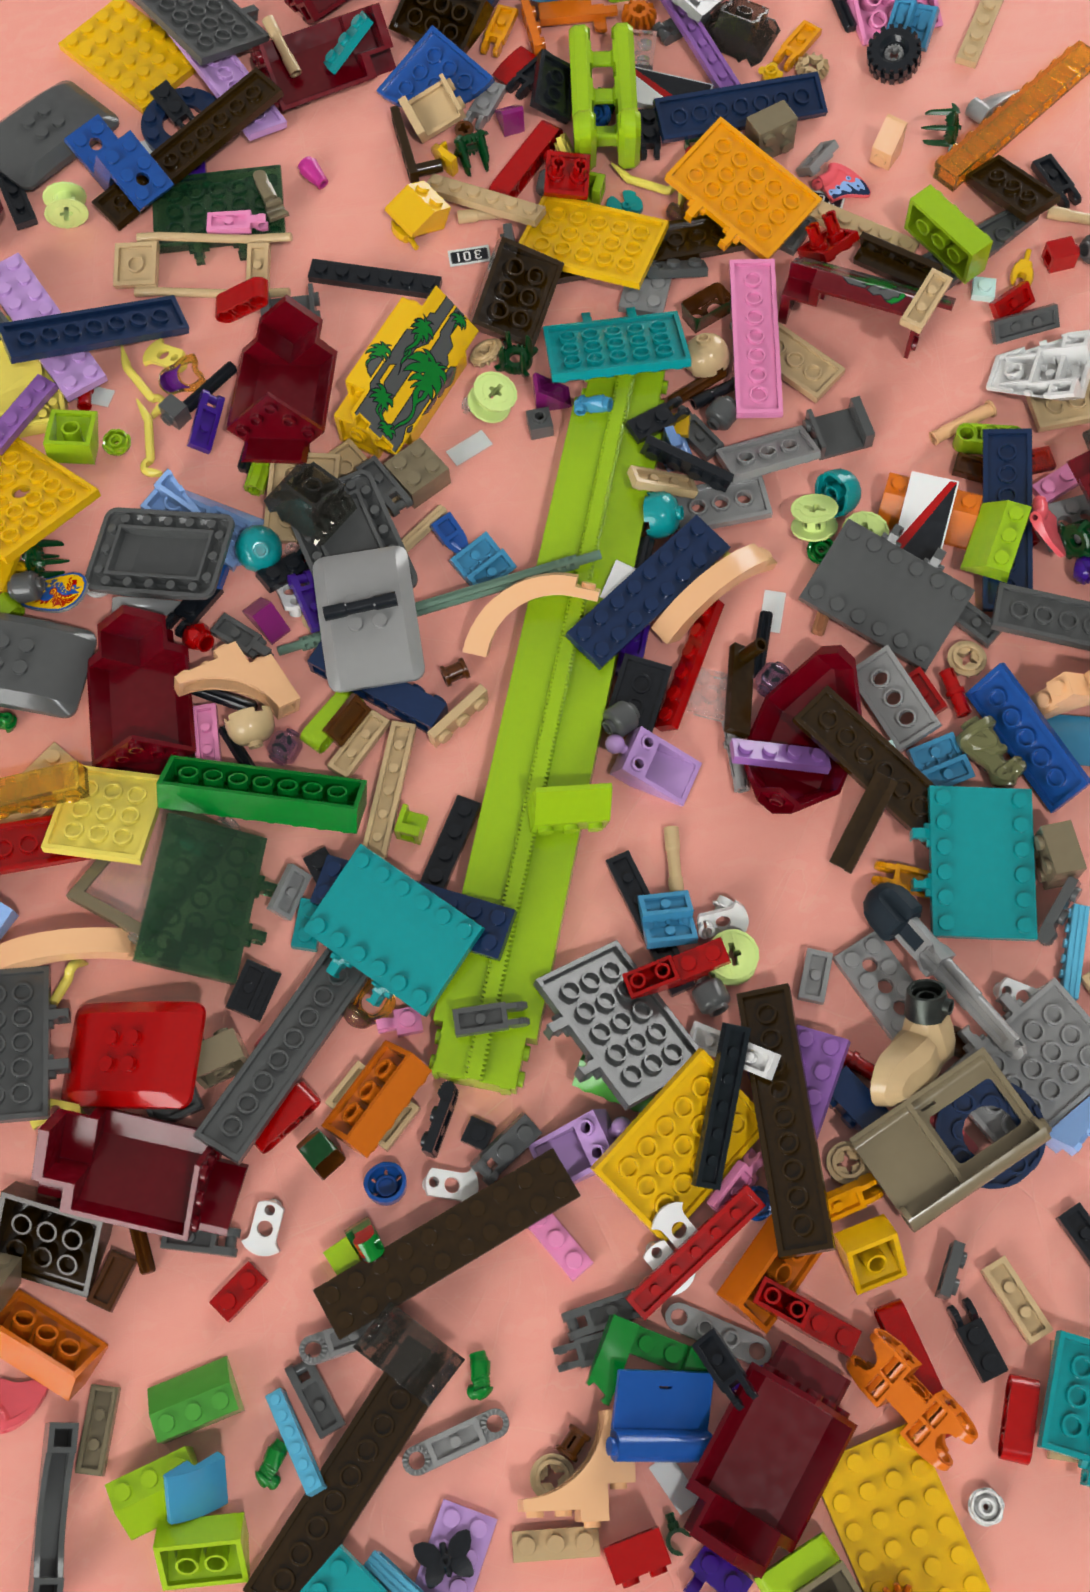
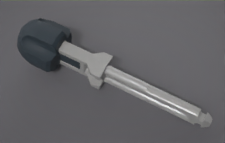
M881 883L870 890L863 902L864 915L875 932L883 941L897 939L916 960L919 970L925 977L933 975L939 982L945 985L947 992L970 1014L1004 1053L1011 1051V1059L1021 1060L1027 1054L1026 1045H1019L1021 1037L954 963L952 959L956 954L947 945L940 942L919 919L921 917L922 905L907 889L897 884Z

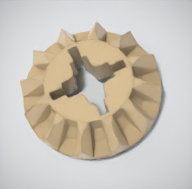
M815 52L812 55L805 53L803 57H799L795 65V71L797 75L818 71L819 78L822 80L828 75L830 66L828 65V59H824L822 54L817 56Z
M493 338L479 343L470 355L472 364L475 367L479 366L482 368L485 365L490 366L493 361H497L500 348L503 346L501 340Z
M959 641L949 649L947 661L950 668H954L957 676L963 675L969 678L974 675L978 676L985 668L987 656L979 644L972 641ZM971 653L970 662L965 664V666L962 665V658H965L966 655L968 656V654Z
M850 1141L835 1144L827 1154L826 1168L831 1178L838 1181L841 1185L854 1180L857 1181L859 1176L866 1175L869 1171ZM844 1152L850 1161H859L851 1166V1174H849L846 1167L837 1166L844 1161Z
M550 1453L541 1456L533 1464L530 1472V1483L537 1496L555 1488L552 1483L545 1482L541 1484V1481L548 1476L549 1469L547 1465H550L555 1473L565 1472V1475H562L557 1480V1487L575 1472L567 1458L560 1454Z

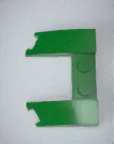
M610 1314L586 1384L590 1386L592 1383H595L604 1393L600 1401L604 1405L609 1406L615 1392L617 1370L625 1368L629 1354L668 1370H708L692 1346L651 1331L615 1314Z

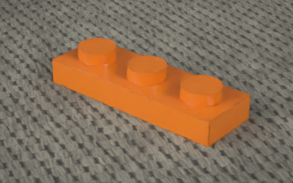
M520 0L521 15L532 53L537 56L542 49H546L545 39L540 37V22L535 21L537 18L534 5L531 6L530 0Z

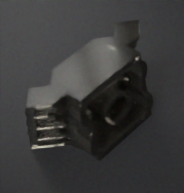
M729 0V2H723L716 7L704 26L721 53L736 58L738 63L747 58L751 67L763 60L781 31L776 20L767 17L769 8L749 0Z
M314 461L310 464H297L264 500L269 512L277 511L281 521L292 525L303 537L310 536L315 546L324 545L357 509L352 497L344 491L345 484Z
M389 1302L353 1346L360 1354L390 1375L397 1383L428 1407L465 1361L463 1357L392 1302Z

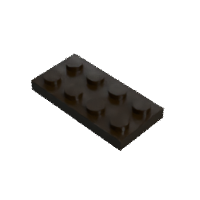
M997 155L965 176L967 184L1025 223L1060 202L1061 195L1001 155Z

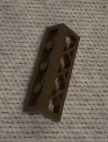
M864 231L860 235L861 247L853 258V263L895 282L917 288L921 287L932 268L943 273V265Z
M875 771L829 862L845 869L844 871L850 874L853 873L899 784L898 781Z

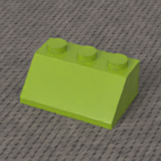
M1010 500L982 503L960 570L1007 583L1032 507Z
M612 783L536 787L527 802L530 833L538 832V835H550L553 831H563L565 834H571L581 829H588L589 832L602 831L611 818Z
M184 1446L105 1484L113 1511L131 1540L157 1529L158 1521L167 1520L163 1475L187 1460L193 1465L198 1464L192 1446Z
M244 1512L202 1516L172 1525L167 1520L158 1521L153 1551L163 1591L244 1583L250 1579L249 1533Z

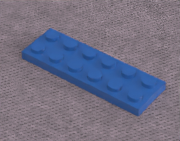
M999 663L965 693L982 718L990 715L997 721L993 730L998 735L1000 742L1008 747L1007 753L1011 758L1013 756H1020L1023 758V761L1025 760L1027 768L1023 775L1051 813L1058 811L1090 785L1088 775L1005 663Z

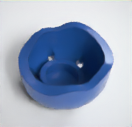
M379 1163L373 1166L365 1175V1191L368 1197L376 1204L382 1206L393 1205L399 1202L406 1193V1175L396 1163Z

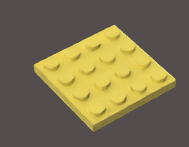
M71 764L43 839L42 851L45 853L142 865L160 811L157 802L156 786L160 775Z

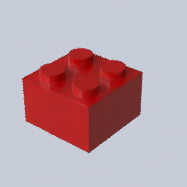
M658 1526L603 1547L615 1584L619 1585L622 1583L623 1589L640 1583L639 1576L650 1573L652 1578L667 1572L666 1566L672 1564Z

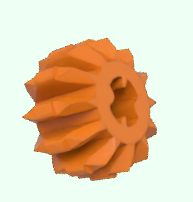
M630 0L628 4H624L621 14L622 23L628 22L633 26V33L638 32L639 35L642 32L648 33L655 25L657 19V12L653 3H648L647 0Z

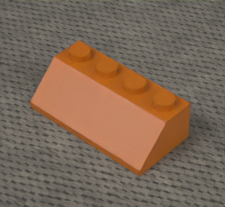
M890 472L878 515L887 522L889 530L892 531L895 524L899 523L910 477ZM957 489L944 540L945 545L964 550L967 549L983 496Z
M385 1040L321 1126L351 1149L368 1158L378 1147L380 1140L386 1132L392 1128L402 1110L409 1105L411 1098L419 1087L426 1082L432 1070L412 1052Z
M771 1214L716 1294L730 1308L767 1334L777 1318L752 1302L763 1277L766 1276L796 1292L822 1253L781 1260L778 1256Z
M18 1289L0 1313V1358L67 1401H70L86 1384L109 1346L21 1289Z

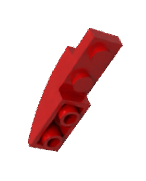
M719 937L675 956L668 955L626 972L622 976L631 999H636L707 976L708 972L730 964L731 960L722 938Z
M766 1276L763 1277L752 1300L754 1304L780 1321L846 1357H851L862 1333L861 1330L815 1306V1303Z

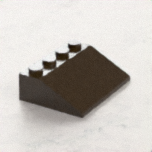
M401 0L389 25V29L418 42L433 25L467 54L485 30L494 8L487 0Z
M502 236L496 242L469 321L479 332L502 340H506V331H509L512 343L525 346V336L529 335L532 347H535L564 263Z
M15 1181L1 1191L0 1252L22 1257L21 1278L87 1298L107 1248L113 1224L59 1212L61 1198L37 1193L38 1187Z

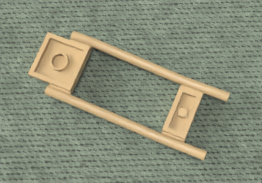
M146 232L136 234L137 242L115 243L113 286L116 289L134 288L135 297L174 295L175 297L216 298L218 294L228 290L158 287L159 241L247 244L246 280L252 277L267 279L271 298L284 297L285 295L291 296L290 288H270V243L291 242L293 240L291 232L249 235Z

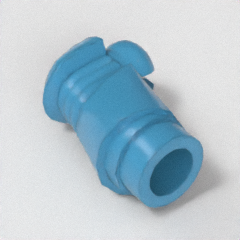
M604 394L592 397L580 395L574 401V412L578 416H583L586 412H611L613 408V399Z

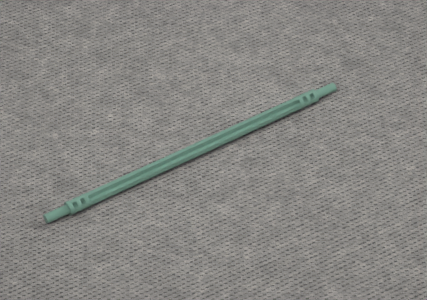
M596 550L580 556L574 554L416 602L417 617L502 592L512 584L531 576L553 572L565 573L579 569L580 565L602 559L601 552ZM319 631L299 637L298 641L278 646V653L281 656L301 649L306 651L316 648L321 641V633Z

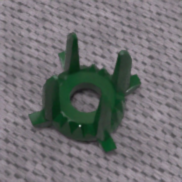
M952 103V108L932 109L925 112V115H947L945 119L947 123L946 125L921 127V129L946 131L944 140H923L924 144L949 147L948 152L956 148L958 144L956 142L958 130H961L962 125H959L958 118L960 108L955 103Z
M480 129L476 133L465 136L460 134L454 139L456 147L454 155L460 158L467 176L471 177L469 156H471V153L475 155V151L479 152L486 172L489 171V152L485 138L489 134L487 131Z
M506 331V340L503 341L504 346L499 351V364L495 365L494 368L499 372L506 371L509 374H521L526 378L530 375L528 370L533 362L532 357L538 352V348L536 346L532 347L529 335L525 336V347L519 344L512 345L510 332ZM518 354L520 355V362L514 363L510 360V357Z
M1080 519L1068 525L1060 522L1058 526V532L1061 535L1068 559H1072V556L1076 558L1082 556L1090 557V534L1088 532L1090 522L1087 519ZM1074 534L1081 538L1082 543H1075Z
M41 540L24 552L22 560H25L27 571L33 570L39 577L42 576L44 579L64 574L65 571H45L43 567L45 565L67 563L70 560L47 559L59 557V555L44 554L42 552L43 548H40L64 546V543L58 540Z

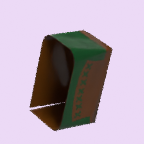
M721 283L711 284L682 301L683 320L696 334L730 314L731 294ZM710 305H720V307L708 313L707 309ZM693 315H701L703 317L695 318Z
M317 1127L296 1146L312 1169L323 1180L346 1160L342 1152Z

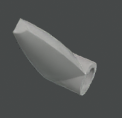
M1022 90L1001 92L982 100L975 97L968 104L965 114L981 126H985L1008 108L1021 95Z
M113 597L111 613L121 605H127L167 616L174 612L181 601L139 597Z

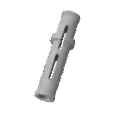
M723 720V721L721 722V724H722L723 731H724V720ZM724 732L725 741L723 745L728 753L734 792H747L750 790L745 767L743 764L732 763L729 745L732 738H742Z

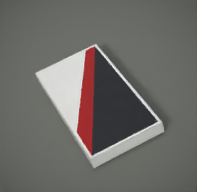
M635 66L638 108L654 109L653 100L655 98L709 90L714 87L711 83Z
M915 471L911 472L898 525L904 528L897 541L902 544L900 548L921 560H924V558L931 560L938 547L943 548L959 481Z

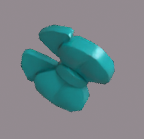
M631 190L623 191L624 202L622 203L614 196H610L607 199L606 206L638 214H641L643 211L641 199Z

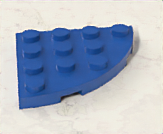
M432 25L376 91L385 100L401 107L398 99L404 95L408 100L412 99L441 80L439 75L443 73L446 79L450 78L456 88L453 91L455 96L458 97L460 95L464 104L487 90L495 80L494 77Z

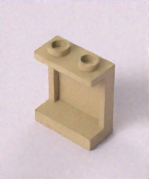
M443 73L439 75L441 79L439 82L412 99L408 100L405 95L398 99L422 144L466 118L463 111L466 106L461 96H455L453 91L456 88L450 78L446 79Z

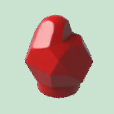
M204 623L193 624L184 629L182 643L188 646L189 649L207 652L214 645V637L211 635L209 627Z

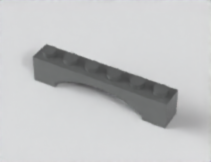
M45 1423L28 1592H63L66 1517L71 1475L77 1450L79 1423Z

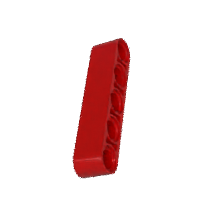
M541 120L491 183L489 190L517 198L544 164L543 156L549 149L555 150L554 143L557 142L556 138L563 134V129L545 120Z
M898 1298L873 1309L880 1329L887 1331L902 1342L921 1362L922 1365L914 1373L918 1380L933 1396L944 1390L902 1300ZM946 1434L945 1439L951 1437L952 1435Z

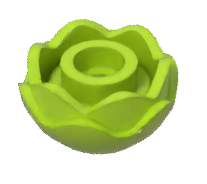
M111 429L103 437V449L113 456L125 454L131 446L130 435L121 429Z

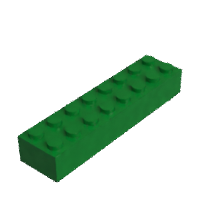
M176 755L169 757L156 783L158 808L263 821L271 824L278 823L294 827L301 826L318 830L339 831L342 833L357 834L367 805V780Z

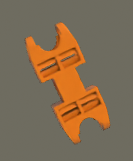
M875 1328L870 1334V1340L874 1344L873 1349L877 1355L876 1364H872L869 1361L865 1362L861 1357L852 1355L846 1361L849 1374L876 1408L889 1402L907 1421L908 1424L900 1434L923 1459L939 1470L948 1471L953 1465V1460L946 1446V1434H950L955 1438L959 1437L967 1444H973L978 1438V1432L966 1411L945 1389L933 1396L914 1375L922 1365L921 1362L902 1342L883 1329Z

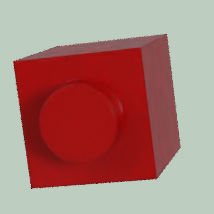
M1072 236L1046 242L1041 257L1048 273L1075 267L1077 259L1080 257V248L1078 244H1075Z

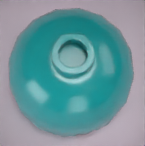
M839 468L826 471L817 478L815 494L830 496L837 502L839 508L838 513L834 517L836 518L850 513L857 507L861 499V487L858 479L852 472Z
M665 491L647 492L649 496H645L643 505L644 522H649L650 529L646 530L647 535L654 539L671 536L678 529L680 520L684 519L683 506H679L677 499Z
M251 525L243 529L235 542V555L239 563L247 570L255 573L262 568H268L276 564L281 559L283 553L282 542L278 534L271 528L263 525Z

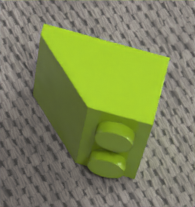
M51 409L43 441L46 455L57 463L95 465L99 448L98 412Z

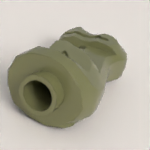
M989 715L982 719L975 716L961 726L963 731L956 737L958 747L964 754H967V757L987 772L993 787H1014L1017 784L1018 778L1027 768L1025 760L1023 761V758L1020 756H1013L1007 761L1004 759L1003 755L1007 753L1008 747L1000 742L998 735L993 730L997 722L993 716Z

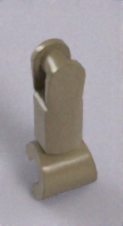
M263 170L255 171L253 178L265 204L269 223L288 217L289 213L284 208L281 198L277 197L266 172Z

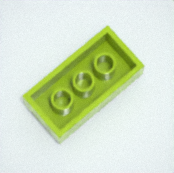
M931 184L910 198L904 229L964 284L985 270L993 240H991L987 233L980 230L973 220L967 218L956 205L947 200L942 192L936 190Z

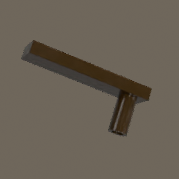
M399 106L390 107L393 127L410 184L419 182V177L443 172L440 158L415 163Z
M762 638L755 639L747 646L736 642L729 646L724 732L743 739L750 736L754 661L758 655L767 649V643Z

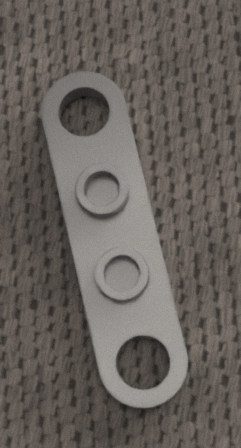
M680 1302L674 1303L668 1307L665 1313L666 1324L671 1330L695 1341L699 1340L712 1328H715L735 1358L751 1364V1362H754L757 1365H763L771 1357V1346L763 1337ZM680 1309L686 1313L687 1321L685 1324L675 1325L672 1322L671 1314L674 1310ZM753 1343H759L765 1348V1355L760 1360L752 1358L749 1353V1348Z
M394 1308L342 1340L338 1339L333 1327L309 1335L300 1343V1358L308 1365H317L399 1337L407 1328L406 1314L401 1309ZM391 1315H396L401 1319V1326L397 1330H390L386 1326L385 1321ZM312 1342L318 1343L321 1346V1353L314 1358L307 1356L305 1353L306 1346Z
M496 1408L472 1417L408 1448L403 1455V1467L407 1473L413 1476H420L504 1436L509 1429V1418L504 1411ZM492 1415H499L503 1420V1427L498 1432H491L487 1427V1420ZM414 1452L422 1453L425 1459V1464L418 1470L413 1469L409 1464V1458Z

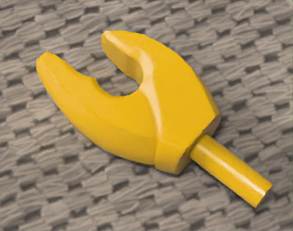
M392 220L391 229L394 236L404 243L410 242L414 250H418L419 246L414 240L415 237L411 238Z
M1026 249L1024 259H1020L1013 266L1010 273L1012 286H1014L1017 278L1029 281L1031 286L1034 278L1033 265L1029 261L1031 249Z

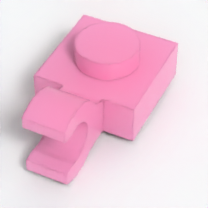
M411 1007L393 1010L394 1018L376 1019L379 1034L397 1030L399 1038L424 1032L420 1013Z

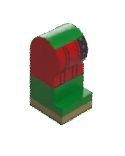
M368 1216L344 1230L357 1254H360L365 1263L378 1259L385 1252L380 1236Z

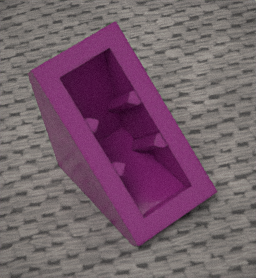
M511 105L495 110L504 137L525 132L522 105Z
M538 373L533 374L536 409L549 407V411L566 409L572 406L568 386L559 382L552 383V379Z
M262 597L242 611L271 645L291 631L272 602Z

